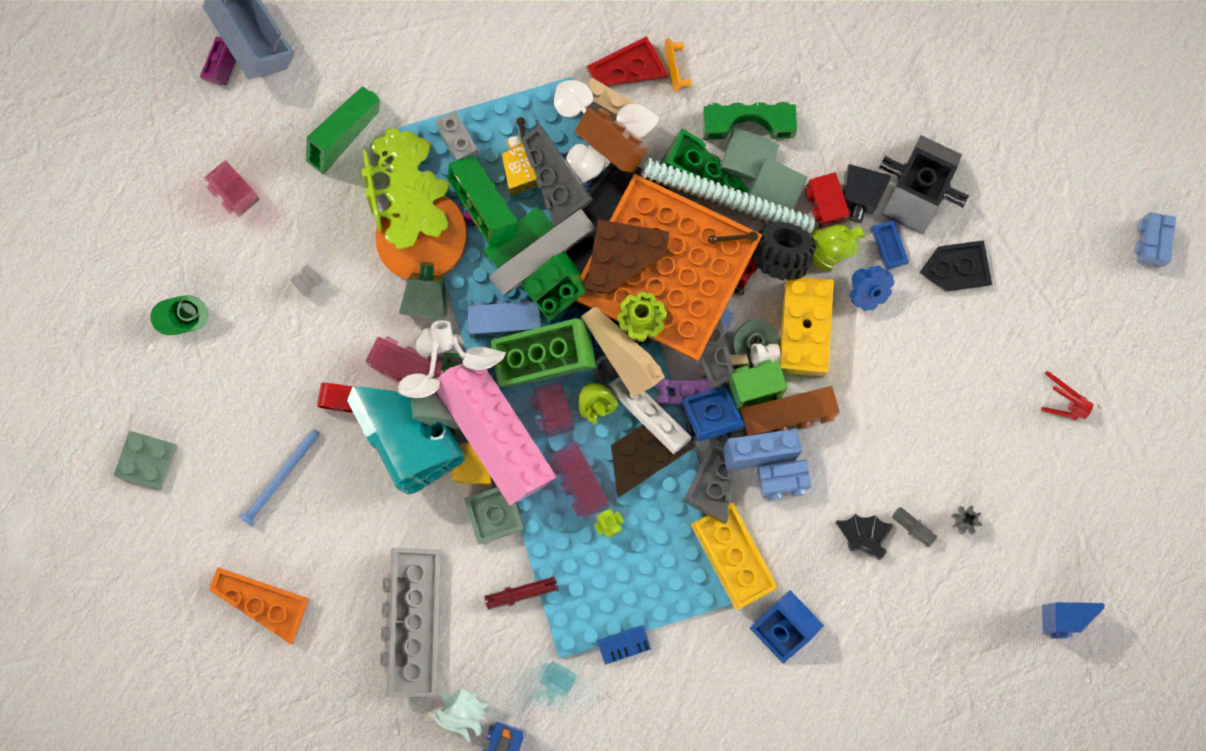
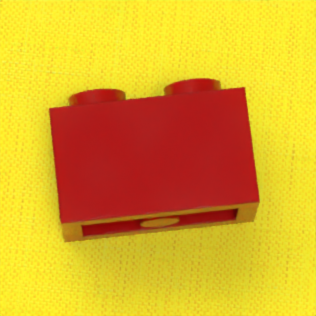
M836 172L809 179L807 188H805V195L808 202H812L814 208L812 209V216L815 218V223H819L820 229L847 222L850 213Z

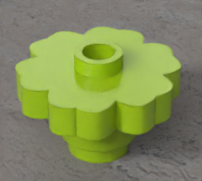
M640 292L637 297L629 295L621 302L620 309L622 312L618 314L617 319L621 331L628 332L630 339L643 342L647 339V336L656 338L663 331L664 324L662 321L666 319L667 313L662 302H655L654 294ZM640 314L646 315L645 318H639L638 316Z

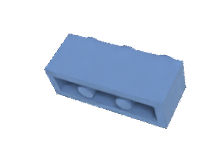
M531 298L521 299L517 303H510L509 300H499L496 304L487 305L486 302H475L473 306H467L469 335L471 339L505 337L541 327L540 309Z
M797 429L731 438L727 440L722 448L727 471L795 461L803 451Z

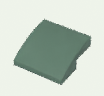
M734 128L720 169L738 179L744 176L755 181L764 159L768 157L775 161L779 144L752 132Z
M766 157L756 180L751 185L748 196L754 195L755 198L760 197L761 201L765 199L768 200V203L774 202L775 206L779 204L781 208L788 207V210L794 209L808 177Z
M437 392L423 398H411L412 416L414 419L430 426L438 421L454 429L459 427Z

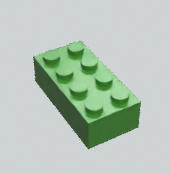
M575 318L491 340L492 349L505 352L506 354L495 365L498 387L516 388L596 368L590 330L584 320Z

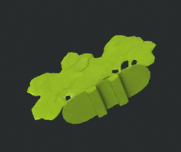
M387 128L384 136L375 138L370 144L372 151L380 156L377 165H370L368 153L363 149L365 168H362L361 172L366 186V198L372 215H375L379 233L382 232L381 217L391 220L390 227L385 233V239L395 244L397 249L413 246L421 231L425 235L438 237L442 231L446 230L448 221L445 213L433 205L435 199L445 196L450 182L444 179H437L436 175L430 171L420 172L418 170L419 164L429 154L431 147L429 141L424 138H418L415 133L410 131L399 132L396 128ZM387 151L388 154L386 156H382V152ZM389 156H393L394 160L392 163L383 167L382 165L386 164L384 160ZM391 168L392 172H387L386 169ZM378 172L386 173L390 178V185L387 188L375 190L373 175ZM385 194L391 202V206L379 212L376 195ZM399 213L400 216L395 218L392 214Z

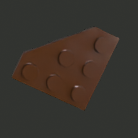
M599 220L585 288L586 291L610 295L618 287L638 276L656 261L658 262L664 258L669 231Z

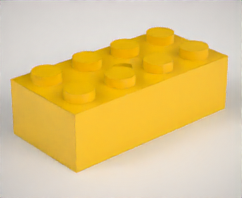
M806 277L801 279L794 278L793 281L785 279L779 342L781 351L780 366L783 374L824 378L828 373L834 280ZM803 323L808 324L810 328H805Z

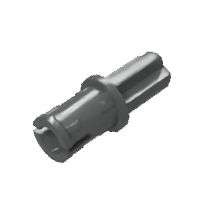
M899 507L893 513L892 518L909 531L908 535L912 534L924 543L926 547H930L938 537L921 523L922 520L915 519L902 507Z

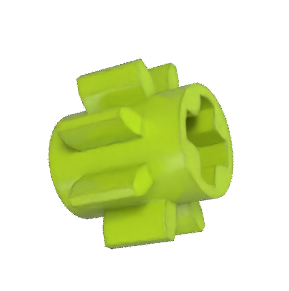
M608 509L595 517L598 523L594 524V528L599 536L604 534L606 538H610L622 531L620 524L624 523V520L619 511L613 513L611 509Z

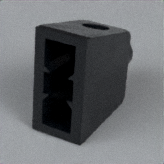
M848 164L844 174L843 195L847 207L851 209L850 221L862 223L865 213L874 214L891 179V175Z

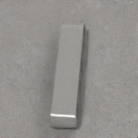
M580 209L494 271L489 278L500 293L506 296L520 286L525 279L551 257L563 251H568L596 228L582 209Z

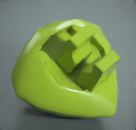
M590 383L583 386L579 395V411L582 418H587L589 422L595 425L597 417H604L617 410L618 401L608 387L599 383Z

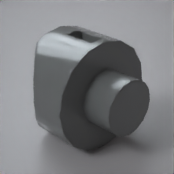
M602 349L597 351L594 355L596 368L593 369L594 377L600 382L619 377Z

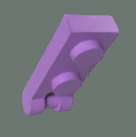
M662 379L656 384V389L659 391V396L656 397L657 404L683 406V398L711 390L712 387L708 380ZM668 389H673V396H668Z

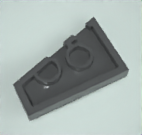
M713 440L682 502L726 524L728 521L727 510L728 502L730 501L729 489L732 471H727L722 452L724 445Z

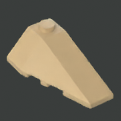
M597 307L592 308L581 316L633 398L655 386L665 377L660 366L654 361L652 356L634 340L630 339L625 332L621 331Z

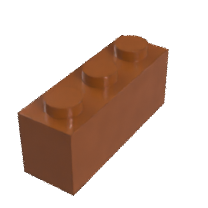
M588 108L574 132L620 170L634 173L648 151V148L642 144L643 140L635 134L626 132V126L622 123L611 120L609 118L611 115L601 108H598V110Z

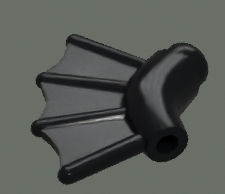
M854 514L848 520L836 521L837 526L847 539L850 552L863 551L871 557L875 556L878 560L885 556L887 550L881 547V545L892 530V523L882 522L876 515L864 518L857 516V514Z

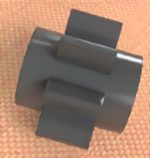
M972 505L966 511L963 506L958 507L960 514L951 515L955 519V524L952 525V528L958 527L961 529L960 535L965 534L966 530L971 535L976 533L974 527L982 526V523L978 521L981 512H974ZM970 517L971 521L964 524L962 519Z

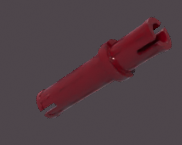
M555 576L515 588L509 586L504 591L487 594L484 596L485 601H488L485 603L488 610L507 604L512 606L518 601L556 592L559 590L558 585H556L557 580Z

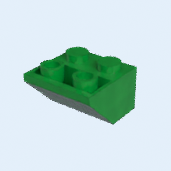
M564 251L551 257L521 283V286L549 322L585 293L579 270Z

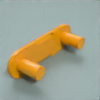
M666 38L664 50L674 92H679L681 87L691 86V79H680L674 57V50H683L684 44L683 42H672L671 38Z

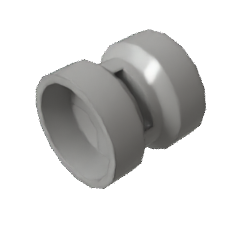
M308 264L302 268V275H295L290 279L305 297L311 293V289L314 286H319L323 282L320 276Z

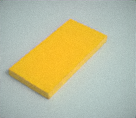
M732 502L728 504V521L726 524L707 515L690 525L737 611L778 589V586Z

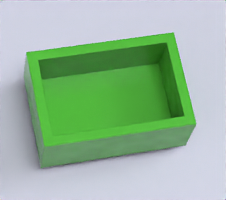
M765 360L758 363V367L752 369L744 366L734 370L735 373L731 375L727 387L738 411L741 408L783 397L788 388L779 361L772 363V360Z

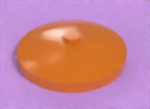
M447 196L435 199L433 205L445 213L448 221L446 230L442 231L438 237L425 235L421 231L414 245L397 249L395 244L385 239V233L390 227L391 220L381 217L382 232L379 233L376 227L375 233L377 252L384 265L398 277L408 280L411 273H419L421 262L434 263V275L444 277L461 261L467 247L468 227L461 210ZM399 213L392 214L395 218L400 216Z

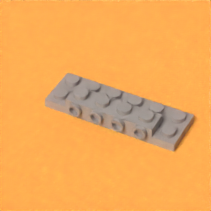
M391 548L390 573H388V578L383 579V592H387V602L382 604V616L386 617V627L381 629V641L385 642V652H381L380 665L385 667L384 672H387L386 697H436L441 549Z

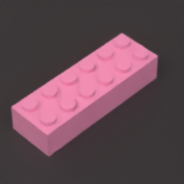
M460 364L446 370L437 379L440 382L439 389L436 391L510 506L541 490L556 478L550 465L487 369L471 370Z

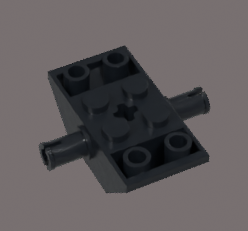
M920 135L907 163L902 164L885 155L878 169L896 176L898 182L882 215L924 235L941 201L945 199L963 208L969 198V194L951 187L950 184L962 154Z

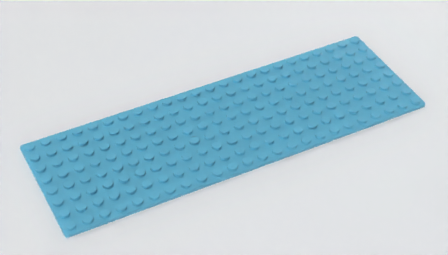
M572 77L456 110L478 149L479 159L477 161L484 166L486 175L494 182L499 195L504 197L508 209L511 213L515 214L517 222L537 206L550 221L552 220L550 212L544 203L545 199L541 188L538 186L512 196L509 193L502 154L509 151L506 143L507 139L519 136L521 140L519 125L516 124L517 118L522 117L525 119V135L536 126L541 125L560 153L570 150L577 144H583L587 147L590 145L574 132L584 115L583 112H580L575 117L568 118L560 115L554 105L557 85L564 81L574 80ZM449 113L402 126L400 132L410 131L415 133L418 138H424L431 143L429 154L419 164L418 170L420 172L430 171L436 175L437 179L448 181V166L454 159L438 133L435 121ZM602 172L598 176L590 180L591 185L595 183V181L602 174ZM450 184L445 196L451 199L461 210L462 214H464L466 208ZM467 223L468 242L466 251L458 265L445 275L444 278L466 351L473 347L492 349L491 340L501 337L471 339L469 335L467 306H473L475 302H486L487 305L496 304L499 300H509L510 303H517L521 299L531 297L521 285L506 296L500 293L489 278L496 269L485 258L483 253L488 243L477 226ZM575 301L550 322L540 310L541 327L558 323ZM652 340L647 348L641 345L640 347L652 356L654 361L660 366L665 376L663 379L672 380L661 344ZM494 365L489 369V373H491V377L498 386ZM593 369L516 388L499 387L556 475V478L541 490L518 501L517 506L525 530L521 531L535 580L540 581L555 576L557 580L558 591L540 596L558 655L562 658L598 647L597 640L641 625L644 626L645 631H649L732 604L690 525L707 515L682 502L700 466L695 448L619 498L616 491L611 445L641 426L642 423L618 399L617 410L604 417H597L595 425L589 422L587 418L581 417L579 395L583 386L590 383H599L608 387L616 379L600 382L594 377ZM655 385L645 392L657 403L656 397L659 396V391ZM668 389V396H673V389ZM659 405L687 432L686 420L681 406ZM608 509H611L613 513L619 511L624 520V523L620 524L622 531L610 538H606L604 534L599 536L594 528V524L598 523L595 517Z

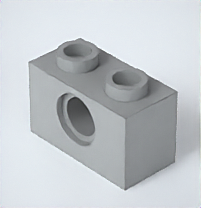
M456 111L435 121L437 131L454 161L470 156H475L476 159H479L478 149Z

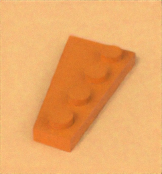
M219 567L216 569L209 591L233 607H236L248 617L257 621L289 644H294L310 598Z

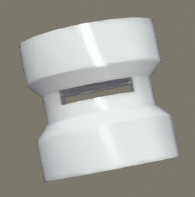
M753 344L750 351L752 366L758 367L757 364L765 360H772V363L779 361L780 363L781 351L779 345L768 344L763 346L762 344Z

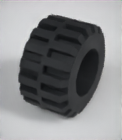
M779 221L778 223L770 222V224L763 225V228L759 230V233L762 234L761 240L752 255L755 266L761 269L762 273L779 280L793 281L794 278L801 279L802 276H805L809 271L816 248L813 236H810V233L803 230L802 227L792 223Z

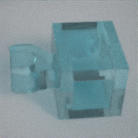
M554 661L550 665L545 663L539 676L542 677L540 683L548 688L540 690L536 694L535 700L538 701L543 694L548 695L549 702L546 706L549 708L554 702L556 693L564 697L567 696L578 675Z

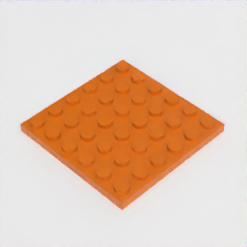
M634 174L610 222L669 231L666 255L658 262L656 261L638 276L618 287L610 295L586 291L591 262L590 257L581 274L585 293L575 302L589 309L597 307L608 318L618 322L617 316L622 312L620 304L627 296L633 295L637 297L640 292L654 294L655 302L660 301L664 304L667 317L662 321L664 324L663 331L656 338L650 339L698 362L761 240L762 234L756 232L758 238L755 241L742 239L718 241L715 244H710L708 242L710 235H715L716 237L744 235L754 230ZM640 314L638 317L645 318L646 315Z

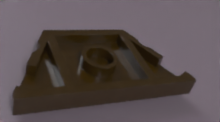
M643 424L611 445L617 496L620 498L694 449L696 447L695 444L690 441L673 454Z

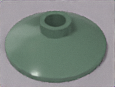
M752 319L743 323L737 329L733 338L735 354H747L749 364H751L750 351L753 344H762L763 346L778 344V333L775 327L763 319ZM753 336H756L755 340L753 342H750V339Z

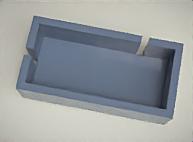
M205 0L202 6L248 80L287 69L295 53L286 38H280L282 32L261 0Z

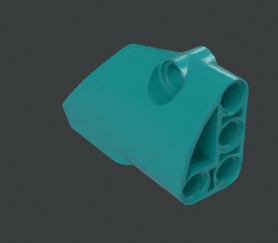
M353 386L347 401L368 442L377 450L396 489L408 495L417 493L465 461L466 458L454 437V430L450 426L438 421L430 426L413 418L411 397L403 396L398 391ZM443 429L442 435L437 437L438 432Z

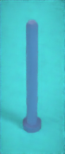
M316 429L311 430L245 514L241 512L238 516L251 527L254 525L255 521L253 519L319 437L320 433Z

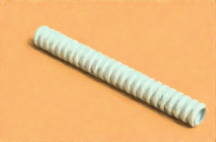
M648 158L643 166L641 175L645 179L648 177L649 181L656 180L658 184L662 182L663 186L669 185V188L676 187L677 191L683 190V193L690 192L691 196L696 194L697 198L703 197L705 201L710 199L711 203L723 204L725 208L729 206L731 210L737 209L739 213L743 211L745 215L757 216L759 220L763 218L764 222L778 223L781 221L792 223L802 227L803 230L808 231L810 234L814 229L815 218L813 216L801 215L799 211L795 213V210H788V207L781 208L779 204L775 206L774 202L768 203V200L765 199L761 201L760 197L748 196L746 192L742 194L740 190L734 191L732 187L728 189L726 185L714 184L712 180L708 182L707 178L700 179L698 175L694 177L693 173L687 174L684 170L680 172L679 168L673 169V166L666 167L665 163L659 164V161L652 162L651 158Z

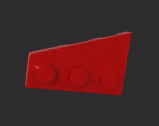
M647 36L588 65L586 68L591 78L607 87L668 78V73Z

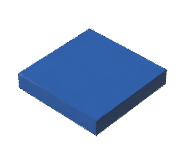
M727 385L682 399V405L698 442L744 428V422Z

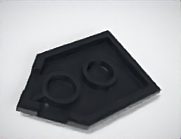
M984 240L938 246L919 272L945 292L992 286Z

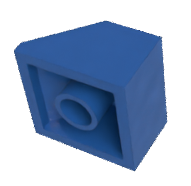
M789 590L750 629L784 664L812 640L824 625Z
M1053 602L1043 604V634H1051V639L1073 638L1074 633H1081L1105 608V603Z

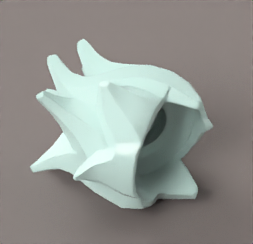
M459 688L455 691L454 695L442 693L441 697L444 708L437 710L433 714L439 727L449 732L461 734L469 743L471 741L470 729H473L477 736H480L483 732L479 720H485L482 715L486 713L482 710L489 706V703H481L475 698L477 693H469L465 689Z

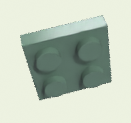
M129 430L113 476L161 490L177 445Z
M498 487L464 498L479 545L525 530L517 502L510 506Z

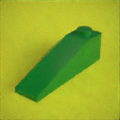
M683 128L678 132L660 164L665 163L666 167L673 166V169L679 168L680 172L684 170L687 174L693 173L694 177L698 175L700 179L707 178L708 182L712 180L714 184L726 185L728 189L732 187L734 191L740 190L742 194L744 192L749 193L750 189L740 179L720 169L721 160L718 156L713 157L705 148L707 145L701 139Z

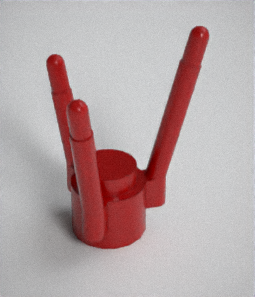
M1045 371L1046 376L1064 389L1062 390L1057 386L1052 387L1054 391L1070 400L1068 409L1071 412L1042 407L1041 411L1068 417L1074 421H1077L1078 418L1087 419L1094 404L1088 401L1086 397L1078 394L1055 375Z

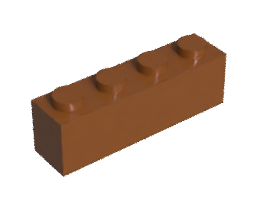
M828 386L741 408L739 413L744 422V428H742L744 436L785 431L794 427H798V430L812 427L811 423L818 421L821 424L835 421L834 417H837L840 411L833 387Z

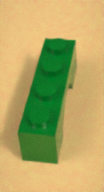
M739 102L732 103L731 105L710 103L703 108V140L726 139L730 130L742 122L760 124L768 131L771 139L795 138L797 132L796 104H790L789 102H778L776 105H767L765 102H757L753 105H744Z

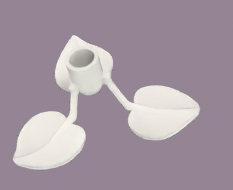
M568 80L559 83L556 87L554 105L558 113L564 117H575L581 111L585 114V107L593 102L591 90L582 82ZM639 104L626 105L617 114V121L626 126L625 131L629 134H635L640 138L650 133L659 122L658 116ZM577 144L567 154L566 161L582 184L598 176L604 169V156L591 145L587 147L583 144Z
M434 322L431 328L426 326L416 342L417 353L426 356L432 355L430 373L427 376L424 374L406 376L398 385V393L411 398H423L435 393L440 386L439 380L432 379L434 377L437 353L450 350L453 346H455L460 357L464 358L463 366L471 370L488 369L500 362L506 354L505 352L485 347L469 348L464 353L457 342V337L452 336L450 322Z

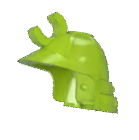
M834 225L824 230H813L810 236H813L815 239L816 248L812 262L820 270L831 272L835 264L853 257L858 252V240L865 237L861 226L850 230L846 225Z

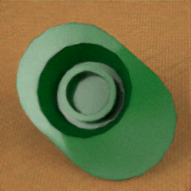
M192 295L162 300L153 307L150 314V320L154 329L167 336L201 329L208 319V309L205 303Z

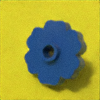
M881 266L858 269L851 277L854 289L849 293V297L857 308L860 307L863 311L874 310L878 303H885L892 294L890 288L895 284L893 275Z

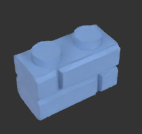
M1150 212L1143 219L1139 220L1137 232L1141 233L1140 241L1136 242L1134 253L1138 255V263L1165 267L1171 262L1176 225L1175 216Z
M806 459L762 466L757 469L762 498L768 497L769 501L782 499V494L792 493V497L806 495V490L811 488Z

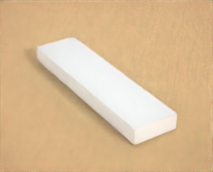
M620 376L608 385V388L615 397L673 454L690 442L692 437L645 391L633 398Z

